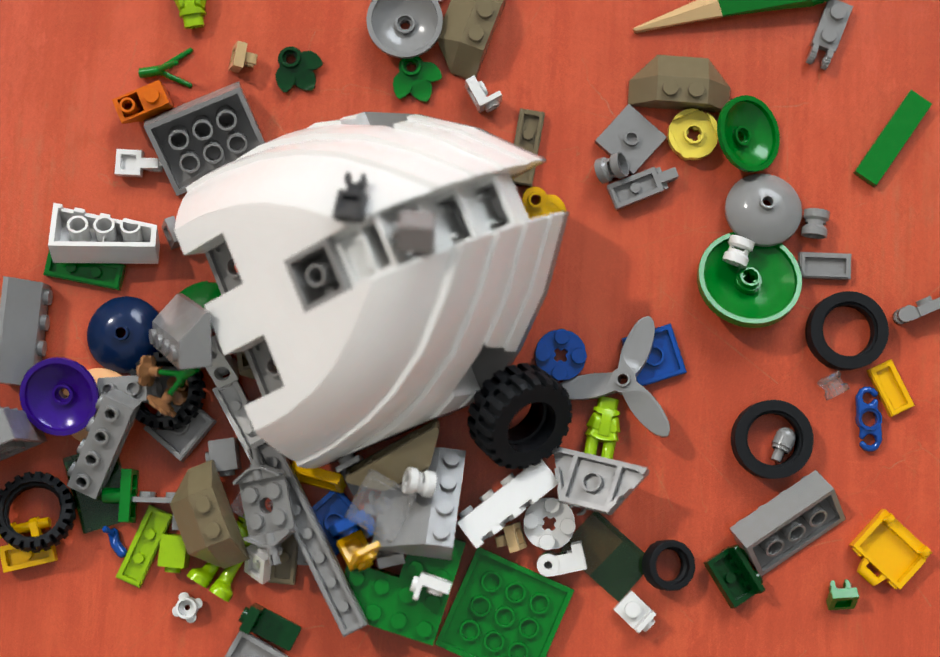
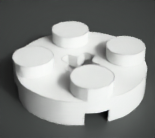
M553 497L541 498L530 505L523 519V529L528 540L536 547L544 550L563 547L570 541L576 528L575 517L570 507ZM546 516L549 519L554 517L556 520L554 523L555 529L552 531L549 528L544 530L542 527L545 523L543 519Z

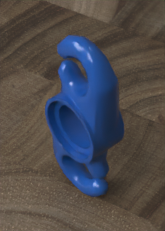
M867 386L859 389L855 396V421L860 429V439H864L867 435H873L875 438L874 444L867 445L864 441H861L859 446L865 451L873 452L882 443V415L877 408V399L872 400L871 403L863 401L862 396L865 393H870L873 397L878 396V392L874 388ZM867 411L875 416V423L870 427L866 426L862 421V416Z

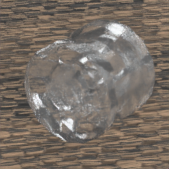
M840 370L816 382L819 387L823 388L826 400H830L850 388L847 383L842 381Z

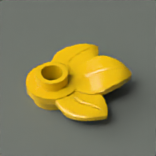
M530 187L522 195V203L529 219L566 211L564 203L558 196L547 195L540 187ZM533 195L539 196L537 204H532L531 202Z

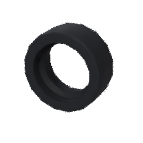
M660 540L651 544L644 552L642 572L646 580L655 588L666 591L680 590L687 586L693 578L695 559L691 550L684 543L675 540ZM668 549L678 554L681 563L680 572L672 581L662 580L656 570V561L659 554Z

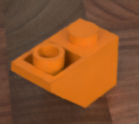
M160 80L112 99L122 124L143 122L148 118L174 108L169 94Z

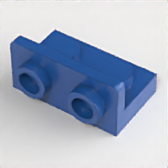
M364 510L328 527L331 536L339 535L340 539L360 529L367 539L374 535L373 529L376 528L371 515L365 514Z

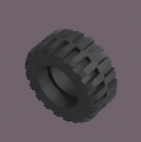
M520 363L517 366H506L504 371L498 370L493 373V377L490 380L486 379L482 383L483 387L480 391L477 390L473 396L475 400L473 403H470L468 413L471 415L467 418L469 434L474 443L501 467L524 469L529 468L530 464L537 465L541 463V459L544 457L548 458L553 454L552 451L556 447L559 448L562 444L561 439L569 431L568 423H571L572 413L570 412L572 411V403L569 399V394L560 383L536 365ZM531 404L526 417L518 425L508 429L514 416L523 407Z

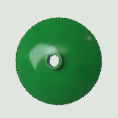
M747 95L733 98L724 105L717 123L718 141L724 155L732 165L742 171L757 172L766 169L775 160L780 144L779 128L773 113L761 100Z

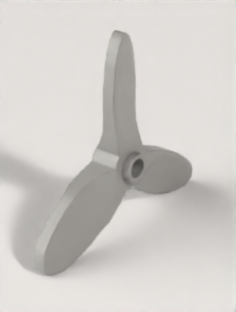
M650 316L643 317L633 326L622 347L616 370L608 373L580 375L565 380L560 384L567 390L570 400H589L615 393L623 395L630 410L643 426L656 436L668 437L670 434V424L662 407L653 395L637 382V376L645 366L652 350L655 337L653 319ZM622 379H628L625 384H620Z

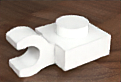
M117 149L114 174L124 177H143V170L162 172L163 166L159 158H144L145 152L142 150Z

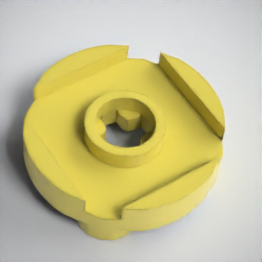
M695 108L686 109L679 112L669 125L667 134L669 146L682 160L703 159L715 148L718 141L717 122L709 113L698 111L699 109ZM692 128L693 131H699L700 134L697 136L696 141L687 137L689 134L688 129Z

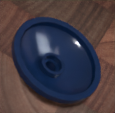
M123 296L107 301L95 311L88 325L87 342L91 354L100 365L117 373H129L131 369H136L137 366L135 364L143 355H153V353L159 352L149 341V329H153L152 321L159 313L152 305L135 297ZM124 328L126 334L124 337L120 338L118 336V331Z

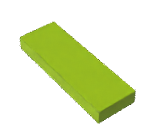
M153 505L148 506L116 578L138 588L142 587L159 550L161 534L167 533L173 514Z

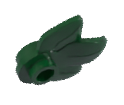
M292 46L282 49L278 56L280 67L275 75L280 90L287 93L295 85L302 90L313 91L316 85L313 70H317L323 65L320 57L312 51L301 52L298 48ZM289 57H295L296 60L294 63H287V59Z

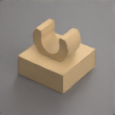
M242 41L235 43L232 49L229 71L239 73L243 66L253 68L256 65L258 55L246 52L248 43Z
M520 522L503 527L504 534L495 537L497 548L508 545L510 553L527 547Z

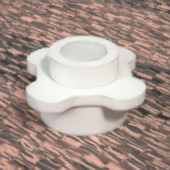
M182 592L178 596L179 601L173 607L172 613L175 617L186 619L188 623H193L197 619L196 614L198 610L203 606V601L200 598L190 597L187 592ZM186 605L190 606L189 610L185 609Z

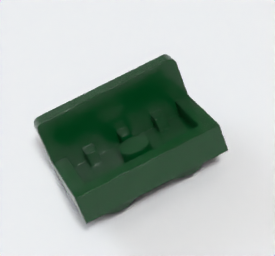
M738 545L726 547L703 563L730 608H736L753 595L765 591L761 576L757 571L753 570L748 562L749 557L747 553Z

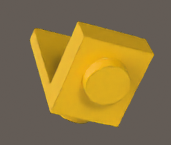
M361 529L336 542L350 572L357 568L359 571H362L372 566L381 547L379 541L369 545Z

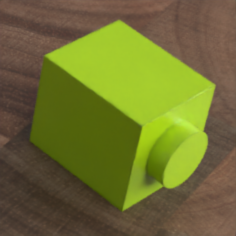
M161 534L157 566L165 567V572L180 573L181 569L188 568L190 555L187 553L181 535Z

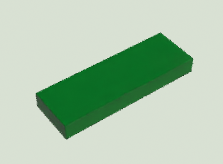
M49 251L43 275L121 291L126 266L118 263H53Z

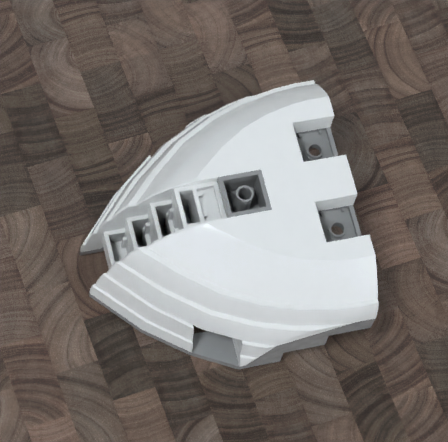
M362 112L343 117L340 120L317 122L306 129L294 131L268 141L186 187L187 194L184 196L178 210L174 231L184 255L205 253L221 296L205 304L204 307L211 313V324L224 355L245 352L261 392V398L244 406L254 432L275 450L295 461L298 467L313 469L337 462L351 453L355 454L372 445L406 433L435 418L438 419L470 406V403H473L475 400L473 398L477 390L480 391L483 387L482 383L486 379L490 380L496 371H504L505 367L510 366L522 349L550 287L569 212H556L529 219L512 180L546 162V159L478 127L422 114ZM347 172H351L353 183L361 179L362 173H365L368 179V186L364 190L367 191L369 196L364 223L335 221L333 217L338 189L347 190L344 176ZM401 210L436 212L433 253L397 251L398 239H392L393 222H399ZM234 264L236 265L239 273L235 271ZM274 362H275L276 367H277V369H278L279 372H277V371L275 370L274 365H273Z

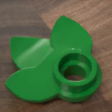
M419 56L402 58L399 63L400 72L393 79L394 93L398 99H402L411 93L417 100L428 102L432 94L431 82L442 79L441 72L434 63L423 62ZM413 64L416 66V69L410 72L407 70V66Z

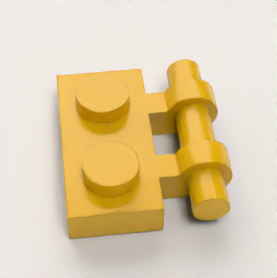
M34 517L30 518L28 522L10 523L17 533L31 532V537L42 535V529L52 525L50 517L41 519ZM10 544L0 547L3 573L58 560L55 545H52L50 550H40L37 553L32 551L24 552Z

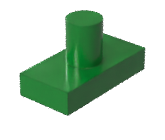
M121 469L120 488L104 487L102 490L103 503L119 504L118 522L136 523L137 502L131 501L132 497L137 496L139 470Z

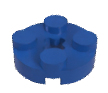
M565 329L546 333L539 340L535 351L536 366L540 367L557 381H565L577 376L583 369L587 358L583 341L575 333ZM556 349L560 351L564 349L567 352L565 355L567 360L565 362L562 360L555 361L556 353L554 351Z

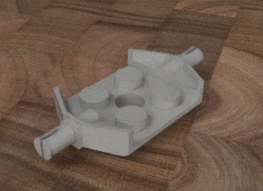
M259 447L247 449L251 463L250 468H247L233 481V485L239 484L249 535L244 537L243 540L265 548L268 552L270 566L281 564L278 547H281V543L296 531L286 475L283 470L268 466L265 462L261 463ZM267 498L273 502V510L271 512L265 507Z

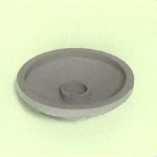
M372 0L367 11L366 23L370 38L382 52L396 58H413L426 53L437 42L442 31L443 15L437 0ZM408 23L410 27L405 30L401 28V25Z
M752 174L740 179L729 191L725 201V217L729 227L736 235L752 240L756 246L769 247L785 242L795 233L801 222L802 205L797 192L785 180L771 174ZM767 200L771 203V205L766 206L763 203V201Z

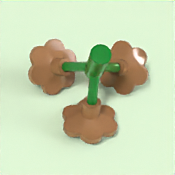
M143 355L140 359V364L136 368V374L139 377V385L149 387L154 384L155 377H161L162 375L176 376L170 377L167 380V388L161 398L148 394L146 397L149 400V404L158 409L160 413L175 417L176 412L170 405L171 401L176 406H181L185 403L189 388L187 379L198 372L200 368L182 369L181 371L163 370L161 367H157L154 356Z

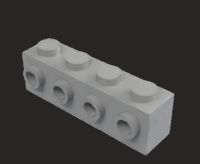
M112 388L107 394H101L95 406L98 412L95 417L93 416L86 427V431L89 432L87 438L83 439L77 448L76 453L80 454L77 462L74 461L68 470L67 475L70 476L67 483L68 487L93 499H96L102 493L103 488L106 487L142 401L115 388Z

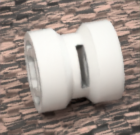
M730 235L728 241L729 249L724 252L722 260L728 264L746 268L749 262L748 254L753 251L755 242L742 236Z
M407 467L402 479V492L409 495L419 493L421 497L431 498L437 483L436 472L430 470L420 472L417 468Z

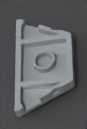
M556 447L552 451L556 464L554 470L555 477L558 480L557 492L559 501L563 504L607 515L613 514L649 475L650 471L647 467L567 448Z

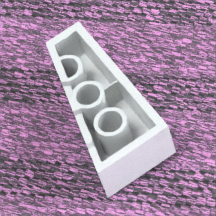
M53 202L48 248L53 263H159L160 239L157 225L127 218L123 220L111 218V215L100 213V215L86 213L85 209L76 207L74 210L63 208V204Z
M542 459L541 463L537 465L530 464L529 468H524L516 476L513 473L509 474L500 481L502 485L500 489L496 492L490 489L479 498L481 503L473 508L469 505L458 514L461 519L457 521V524L476 549L484 543L485 539L500 531L508 521L515 519L529 505L534 504L558 485L555 475Z

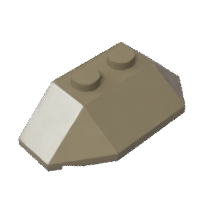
M506 0L450 1L437 42L451 74L463 79H468L472 76L477 77Z
M657 55L629 80L628 104L632 107L673 110L695 108L699 109L698 111L720 113L724 105L730 101L729 85L708 58Z
M437 418L433 419L403 438L347 468L345 481L348 484L385 492L390 488L397 489L402 486L403 475L407 467L417 468L420 472L428 470L439 434V420Z
M214 460L188 469L170 503L188 555L224 569L249 560V554Z

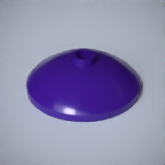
M63 357L42 360L28 370L21 382L20 403L22 409L25 411L28 420L45 433L56 436L77 433L87 426L98 410L95 408L99 399L97 384L91 373L74 360ZM63 388L69 391V396L63 394Z

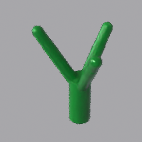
M193 49L185 50L162 65L139 68L140 78L163 76L191 88L192 83L166 72V70L178 65V61L192 53Z

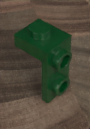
M257 603L251 605L250 608L245 607L238 620L242 623L239 630L249 635L253 632L287 651L291 650L301 631V626Z

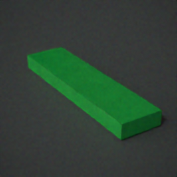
M910 90L853 173L875 187L932 103L913 90Z

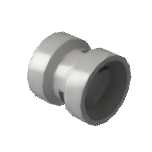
M622 152L614 153L610 158L602 157L595 160V173L601 183L605 184L611 182L615 177L623 178L629 175V165Z
M819 208L804 209L803 218L806 224L801 229V235L813 239L827 238L828 229L824 225L829 221L830 211Z

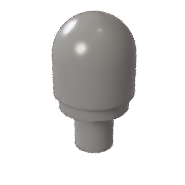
M782 427L776 432L771 446L775 449L771 460L781 463L784 454H789L792 451L796 441V434L791 428Z

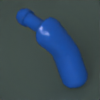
M104 526L102 531L108 533L112 549L118 557L124 558L127 550L120 542L118 530Z

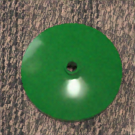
M734 232L725 234L713 241L703 253L697 269L698 289L702 299L711 311L731 324L747 328H760L775 324L791 312L801 293L802 275L795 257L782 243L769 247L754 245L753 251L748 254L749 262L747 267L741 268L722 260L724 252L729 249L728 241L730 235H736Z

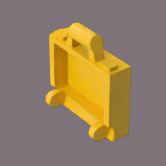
M881 509L849 544L852 548L851 550L859 557H862L857 572L872 586L886 579L887 583L895 590H901L926 562L928 556L932 554L931 549L919 541L886 509ZM868 563L879 573L878 576L866 566Z

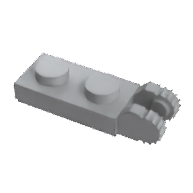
M839 0L826 2L810 43L811 49L806 63L812 64L816 59L818 49L826 52L821 62V69L827 70L833 54L839 45L853 8L852 5Z
M931 296L916 301L918 307L907 305L894 311V314H892L894 323L896 322L901 325L940 309V297L932 300Z

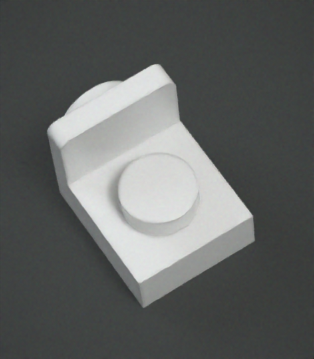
M475 76L465 80V88L479 113L484 110L490 112L500 105L499 102L502 100V93L500 91L486 97L488 91L482 81L478 82Z
M251 544L246 547L250 559L245 561L244 572L263 585L270 580L271 575L268 552L265 548ZM278 547L280 556L282 554L283 549L281 547Z
M422 571L420 577L414 576L409 591L414 592L412 598L414 600H418L422 586L428 587L427 592L442 597L443 593L449 594L452 581Z
M632 590L613 608L638 634L642 630L644 632L648 631L655 623L653 618L657 614Z

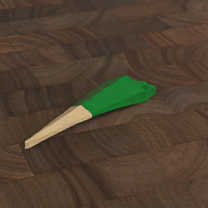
M696 0L635 27L633 32L641 33L680 24L748 13L812 7L830 0Z

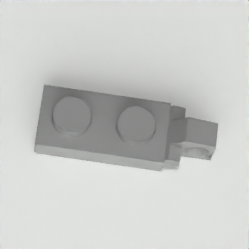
M652 167L611 183L606 188L615 210L662 193L669 188L667 183L678 179L679 175L675 167L663 172L661 167Z

